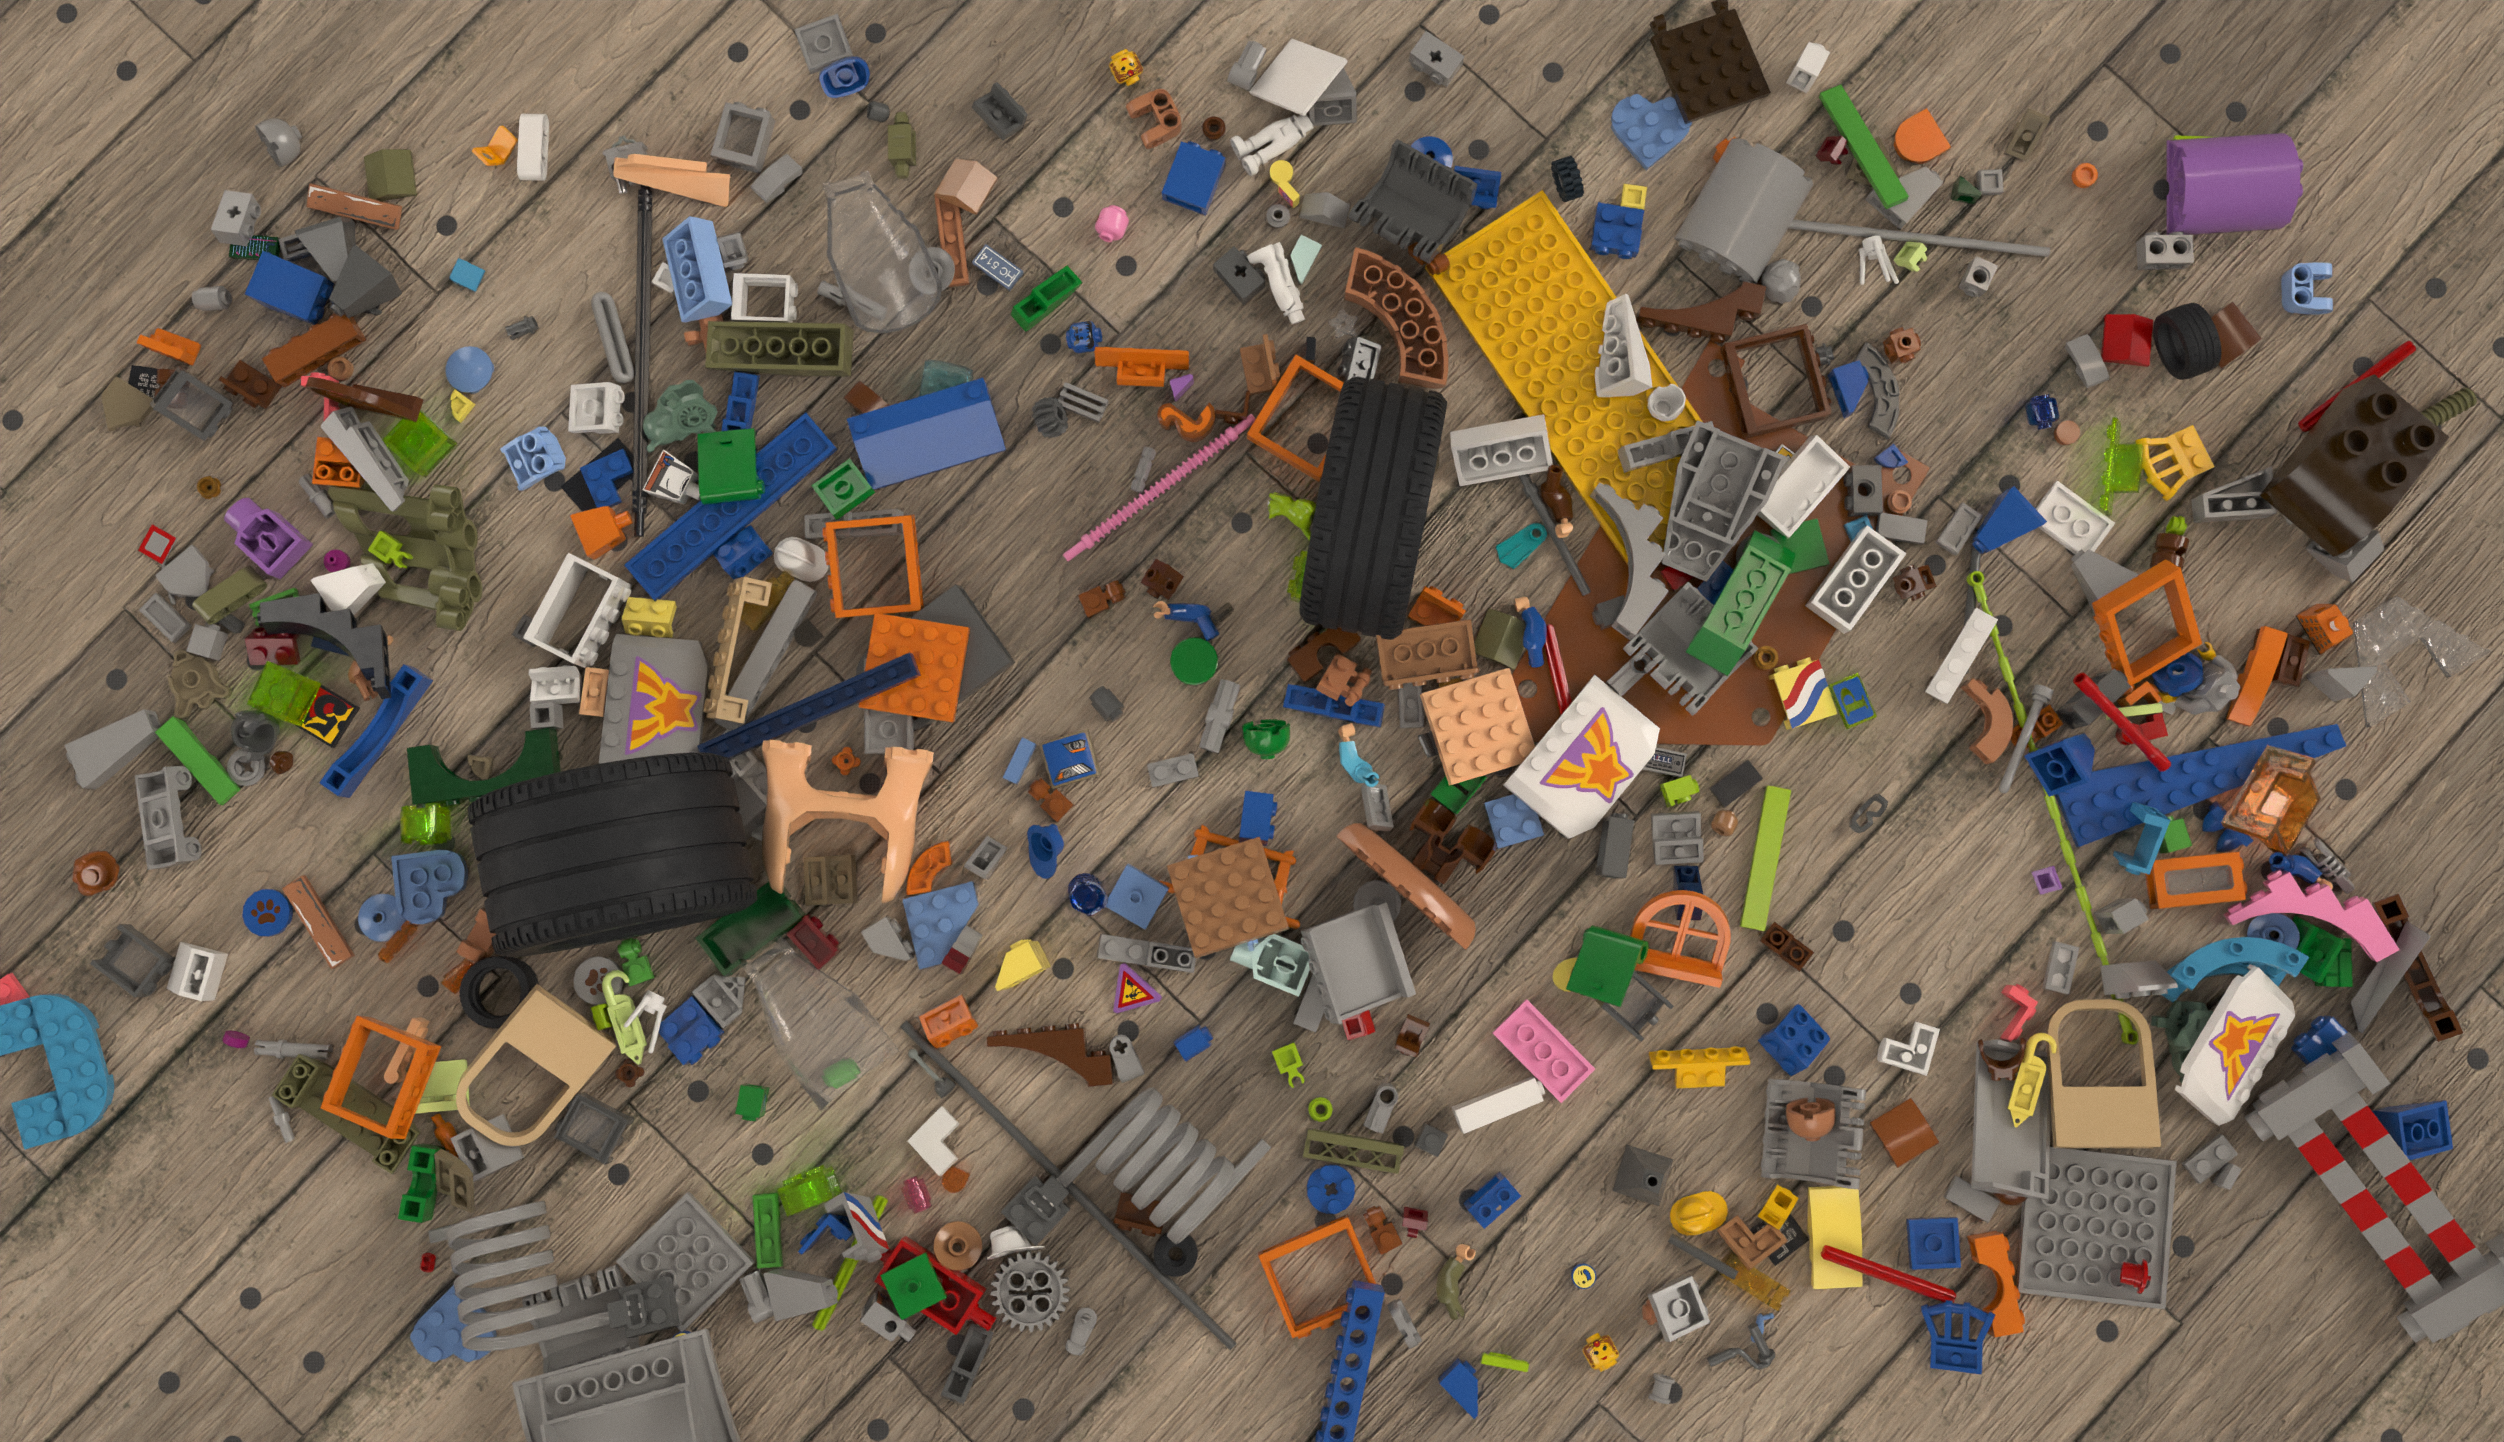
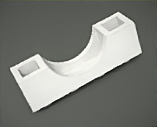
M1978 608L1973 610L1953 647L1925 690V693L1948 704L1998 619Z

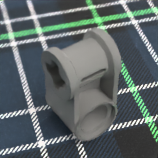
M1122 1034L1113 1037L1109 1048L1121 1082L1125 1083L1144 1075L1141 1062L1135 1053L1130 1039ZM1117 1040H1120L1121 1043H1127L1124 1052L1114 1049L1117 1045Z

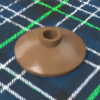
M959 1221L951 1222L943 1226L936 1234L933 1250L936 1259L942 1265L953 1271H962L973 1266L979 1259L982 1252V1240L978 1231L970 1224ZM958 1244L961 1247V1251L955 1252L952 1246Z

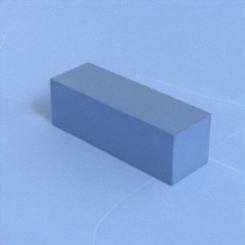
M1023 737L1021 738L1005 771L1004 779L1018 785L1037 744Z

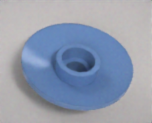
M377 894L368 898L361 906L358 915L361 931L369 939L378 942L390 941L396 938L403 931L407 921L398 912L395 896L389 894ZM378 913L382 915V920L380 922L376 920V915Z
M2281 913L2257 916L2252 920L2247 930V937L2272 940L2297 949L2300 940L2296 924L2289 917ZM2273 930L2277 931L2279 938L2271 937L2270 932Z

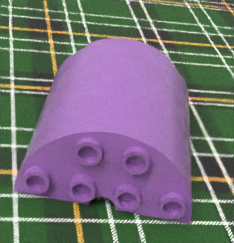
M2284 133L2167 140V182L2169 183V193L2167 195V235L2172 232L2194 235L2273 230L2285 227L2291 222L2298 198L2303 194V187L2300 183L2303 161L2298 158L2292 138Z

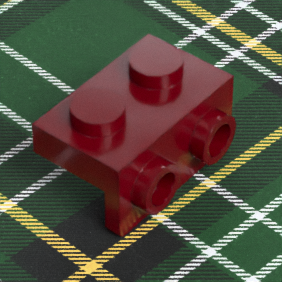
M264 627L253 629L245 638L250 665H298L301 660L296 639L301 634L280 633L268 635Z
M804 915L802 917L803 920L786 935L818 970H821L841 951L838 947L840 942L832 933L826 934L822 929L823 923L815 915L812 917Z

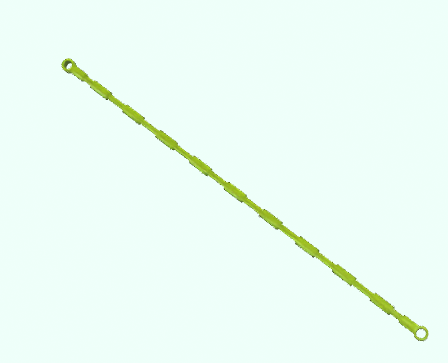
M1974 571L1968 574L1967 583L1973 586L1978 603H1981L1983 612L1993 617L1992 611H1989L1986 602L1988 599L1982 584L1984 582V575L1980 571ZM1973 575L1977 576V583L1973 580ZM1995 624L1989 636H1992L1999 657L1998 663L2005 682L2008 683L2020 728H2023L2027 714L2023 702H2020L2013 682L2014 676L2008 658L2004 655L1998 637L1999 631ZM2032 735L2028 741L2030 749L2028 752L2038 749L2035 747ZM2043 787L2044 799L2061 841L2059 843L2066 864L2070 867L2081 909L2086 914L2098 958L2100 957L2103 966L2109 965L2106 957L2108 954L2101 933L2097 930L2085 886H2082L2075 865L2076 859L2069 839H2066L2059 818L2061 815L2054 795L2049 797ZM2111 994L2112 1000L2123 1002V998L2116 999L2115 994ZM2119 1013L2118 1018L2123 1030L2121 1034L2122 1041L2129 1045L2137 1044V1031L2133 1030L2130 1019ZM2130 1033H2131L2132 1036H2133V1038H2132L2131 1041H2129V1039H2128V1035H2129Z

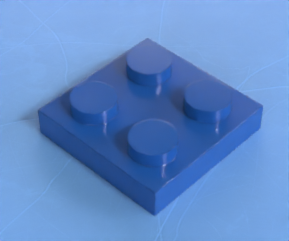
M1957 1217L1906 1219L1910 1269L1961 1268Z

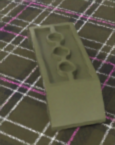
M298 1054L271 1096L291 1109L300 1107L375 1156L372 1162L390 1174H394L420 1134L414 1122L412 1121L406 1139H390L321 1109L324 1094L328 1090L335 1068L303 1054ZM352 1079L341 1105L386 1126L394 1108Z

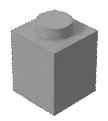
M207 622L205 627L195 624L186 651L219 661L228 634L220 631L221 626L209 625Z
M554 702L530 704L531 728L536 730L544 728L564 729L562 705Z

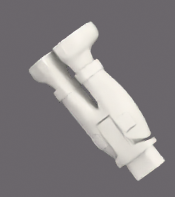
M1293 115L1291 118H1284L1268 125L1255 136L1249 137L1247 141H1243L1239 136H1234L1230 139V142L1238 160H1241L1245 171L1249 176H1253L1258 173L1260 164L1267 163L1269 160L1293 147L1301 138L1306 137V132L1314 127L1307 115H1299L1297 117ZM1269 142H1272L1264 149L1257 151L1256 154L1248 155L1252 151H1256L1257 149H1259L1261 146Z
M1281 243L1268 245L1249 254L1247 258L1251 264L1262 263L1265 266L1264 270L1268 274L1273 296L1280 310L1285 311L1283 313L1284 317L1288 316L1292 325L1305 320L1301 311L1304 307L1300 301V292L1292 280L1288 266L1289 263L1284 258V249Z

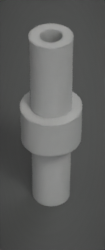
M273 1096L269 1097L275 1114L273 1116L276 1126L279 1125L285 1143L294 1140L295 1137L289 1124L291 1119L288 1111H284L279 1100Z

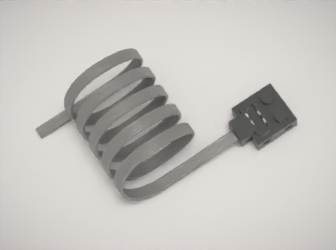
M1151 1087L1135 1097L1058 1178L1052 1175L1044 1183L1035 1175L1004 1207L1001 1213L1037 1246L1070 1211L1071 1208L1063 1201L1070 1193L1067 1189L1068 1185L1134 1117L1102 1153L1095 1166L1103 1175H1108L1121 1165L1155 1131L1116 1176L1113 1185L1123 1193L1134 1186L1177 1144L1133 1195L1131 1202L1139 1210L1144 1209L1153 1202L1186 1167L1198 1158L1188 1172L1150 1214L1149 1220L1156 1227L1165 1224L1217 1173L1204 1192L1169 1230L1167 1237L1177 1245L1214 1210L1271 1147L1261 1139L1235 1168L1233 1163L1225 1156H1219L1214 1159L1216 1147L1208 1139H1201L1195 1143L1198 1137V1130L1190 1122H1184L1177 1126L1181 1114L1173 1105L1169 1104L1158 1110L1163 1096L1155 1088Z
M538 1201L428 1231L430 1243L448 1239L449 1247L456 1250L451 1255L450 1260L452 1271L460 1275L454 1281L455 1295L459 1299L464 1300L458 1305L457 1310L459 1321L468 1325L461 1331L462 1345L466 1349L496 1351L517 1348L609 1324L613 1329L625 1327L626 1338H635L680 1326L672 1277L665 1276L618 1288L620 1300L607 1303L608 1311L518 1334L498 1337H476L484 1333L533 1321L562 1311L561 1300L553 1299L505 1311L472 1312L489 1305L558 1287L556 1274L499 1287H468L488 1279L553 1263L552 1249L500 1262L463 1263L468 1259L548 1239L551 1237L549 1225L495 1238H459L474 1232L544 1215L547 1213L546 1202Z

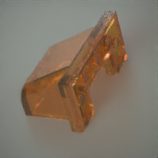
M2267 745L2221 822L2223 827L2256 837L2273 853L2279 852L2287 857L2321 799L2310 773L2316 764L2315 759Z

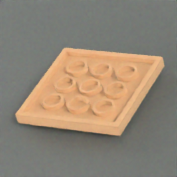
M1510 668L1420 694L1449 786L1520 765L1535 748Z

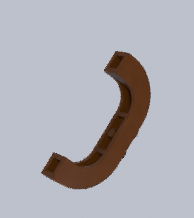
M2399 894L2372 902L2375 912L2395 943L2405 923L2409 922V915ZM2421 950L2403 975L2411 995L2430 1032L2438 1042L2463 1034L2455 1013L2445 1001Z

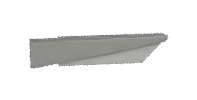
M352 407L333 411L321 424V428L392 512L396 511L405 502L403 496L405 489L408 487V478L370 421L360 423Z
M2409 922L2405 923L2396 942L2399 951L2378 961L2351 1001L2360 1033L2365 1031L2431 937L2430 934Z

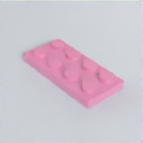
M1527 999L1492 1032L1560 1103L1595 1070Z

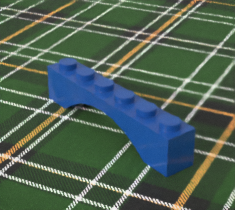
M403 664L391 681L392 698L383 700L369 726L357 741L331 765L319 783L339 797L350 798L433 680L415 667Z

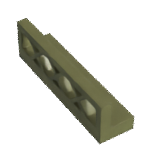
M1308 1128L1303 1157L1399 1174L1404 1145ZM1311 1140L1323 1142L1327 1148L1320 1154L1309 1153ZM1336 1145L1346 1146L1351 1153L1344 1158H1337L1331 1149ZM1361 1149L1370 1150L1374 1157L1368 1162H1360L1355 1153ZM1329 1151L1332 1157L1326 1156L1324 1154ZM1385 1153L1396 1155L1395 1166H1384L1379 1157ZM1353 1155L1356 1161L1349 1160L1348 1158ZM1377 1160L1380 1165L1371 1163Z

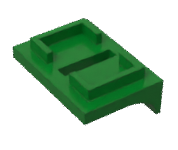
M1445 776L1430 795L1457 815L1487 777L1481 776L1458 783L1469 792L1465 795L1454 785L1449 786Z

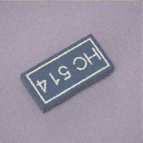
M987 244L984 245L972 261L975 267L1008 291H1011L1024 274L1020 268Z

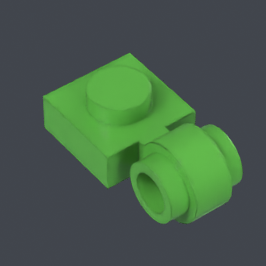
M629 938L622 941L618 945V951L621 958L629 959L628 962L622 964L624 973L629 978V987L653 979L654 975L648 957H638L639 953L642 952L639 940L637 938Z

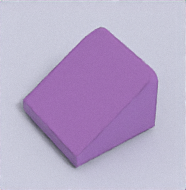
M1189 374L1170 380L1175 402L1194 384L1193 375Z

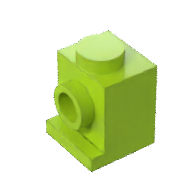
M1691 775L1659 785L1667 808L1675 805L1674 800H1677V803L1680 804L1692 800L1690 795L1700 792L1696 779H1692Z

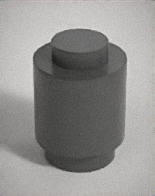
M1101 686L1089 697L1092 701L1091 705L1106 722L1109 720L1114 722L1122 716L1124 705L1110 689Z

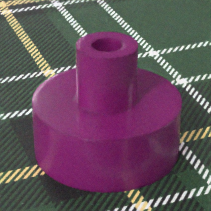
M338 549L329 551L323 561L325 568L332 573L347 569L351 564L349 555Z

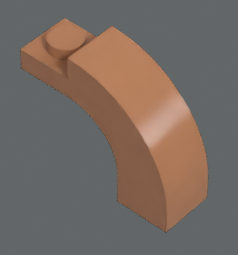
M1973 678L1967 680L1960 688L1982 709L1985 717V726L1982 734L1969 749L1985 764H1990L1998 759L2009 744L2013 730V716L2007 699L1998 688L1988 692L1987 686L1982 681Z

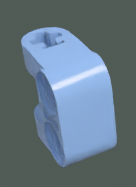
M2319 262L2299 263L2284 272L2281 279L2283 308L2289 313L2321 315L2333 312L2332 298L2313 297V280L2331 278L2332 264ZM2294 273L2299 275L2300 281L2295 278ZM2295 296L2300 299V304L2296 302Z

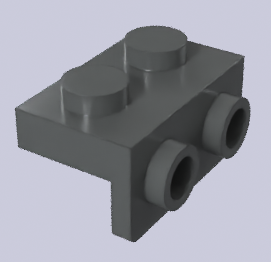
M998 82L993 84L989 93L974 101L972 109L1003 141L1023 129L1028 116L1024 108Z

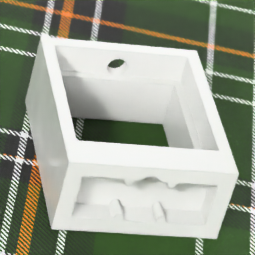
M734 273L731 320L733 322L793 323V320H796L797 309L794 306V297L798 296L797 283H795L790 275ZM748 286L786 287L784 318L746 316Z

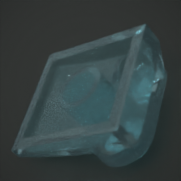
M926 360L919 397L973 381V370L965 366L940 360Z

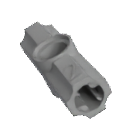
M1220 680L1214 702L1211 703L1207 713L1206 727L1203 731L1199 748L1219 754L1225 732L1229 729L1233 717V707L1240 690L1239 684L1228 680Z

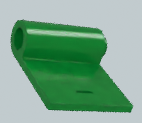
M754 428L698 434L699 494L703 505L761 499V494H765L764 481L760 480L757 475Z
M1592 925L1583 934V945L1566 990L1621 1007L1636 964L1641 965L1646 959L1649 948L1648 942Z

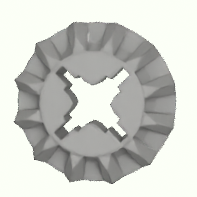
M245 748L239 749L231 755L227 764V771L229 777L236 784L249 786L257 784L264 777L265 769L268 767L265 765V757L263 756V759L259 761L248 760L247 752L249 749ZM241 762H252L250 766L253 768L254 772H244L246 768L243 766V764H241Z

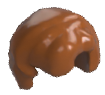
M97 850L89 852L74 861L72 880L74 883H77L78 891L82 895L91 897L103 890H110L115 886L120 866L117 864L115 857L107 851Z

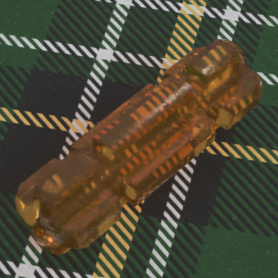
M408 920L405 921L401 926L402 929L398 930L387 942V947L382 948L378 953V958L385 963H389L394 958V953L397 954L409 940L408 937L417 931L415 924Z

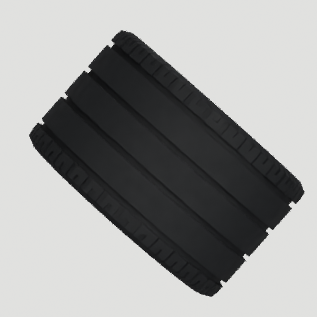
M689 752L613 761L557 772L511 784L491 791L472 802L468 806V818L470 825H473L470 830L475 857L477 861H480L477 867L482 894L488 898L484 901L489 931L496 934L491 937L495 954L506 957H521L613 942L719 918L742 911L757 901L756 886L749 883L754 880L749 851L743 848L747 845L742 816L740 813H737L740 810L735 781L731 777L733 770L729 759L713 753Z

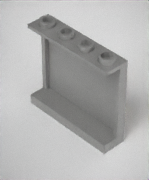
M1387 902L1373 903L1301 931V943L1304 950L1308 952L1310 958L1308 962L1309 968L1316 977L1318 983L1316 984V990L1319 996L1323 998L1325 1005L1323 1008L1324 1014L1330 1023L1340 1025L1344 1019L1397 998L1410 997L1416 994Z

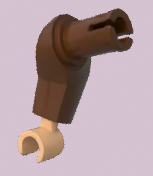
M1551 465L1548 467L1547 479L1541 484L1540 491L1542 499L1552 509L1556 522L1561 523L1555 527L1556 535L1558 538L1567 537L1573 530V526L1570 523L1573 519L1572 498L1566 489L1560 485L1563 468L1558 465Z

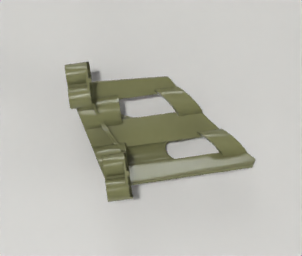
M433 484L430 499L404 495L405 502L396 511L392 512L375 491L330 486L327 493L334 501L333 507L338 519L349 532L354 533L364 552L360 558L361 564L373 563L386 582L378 590L379 596L392 601L437 610V628L462 631L473 612L474 602H479L482 597V583L479 575L475 572L474 550L478 543L477 530L473 522L466 518L460 489ZM359 509L400 515L409 522L411 532L408 535L388 534L403 544L400 551L407 552L413 556V559H407L404 556L402 558L404 565L431 571L428 579L429 589L396 584L391 579L386 570V563L368 551L379 532L369 530L363 524L358 513Z

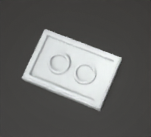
M2059 481L2054 482L2035 508L2047 521L2038 528L2074 554H2077L2081 549L2084 552L2088 549L2095 552L2115 524V522Z

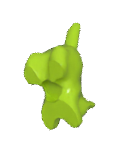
M1270 493L1269 497L1271 500L1267 503L1269 519L1281 515L1285 516L1302 530L1310 542V526L1313 523L1316 509L1314 501L1307 499L1294 501L1291 496L1286 494Z

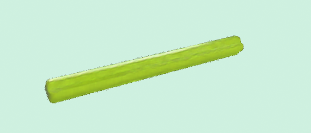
M882 1195L875 1196L872 1202L878 1220L888 1203V1199ZM855 1237V1239H854V1241H853L851 1247L854 1246L855 1244H857L856 1237ZM844 1259L833 1281V1285L837 1289L838 1301L859 1260ZM837 1303L818 1311L812 1323L815 1329L823 1331L826 1328Z

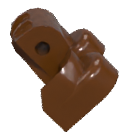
M1427 798L1410 825L1409 831L1417 829L1429 836L1412 864L1418 867L1420 871L1425 869L1434 875L1433 880H1438L1442 884L1446 883L1461 859L1470 863L1476 869V874H1478L1496 852V841L1479 828L1467 825L1459 836L1458 843L1450 850L1441 843L1444 836L1456 822L1457 817L1444 805Z

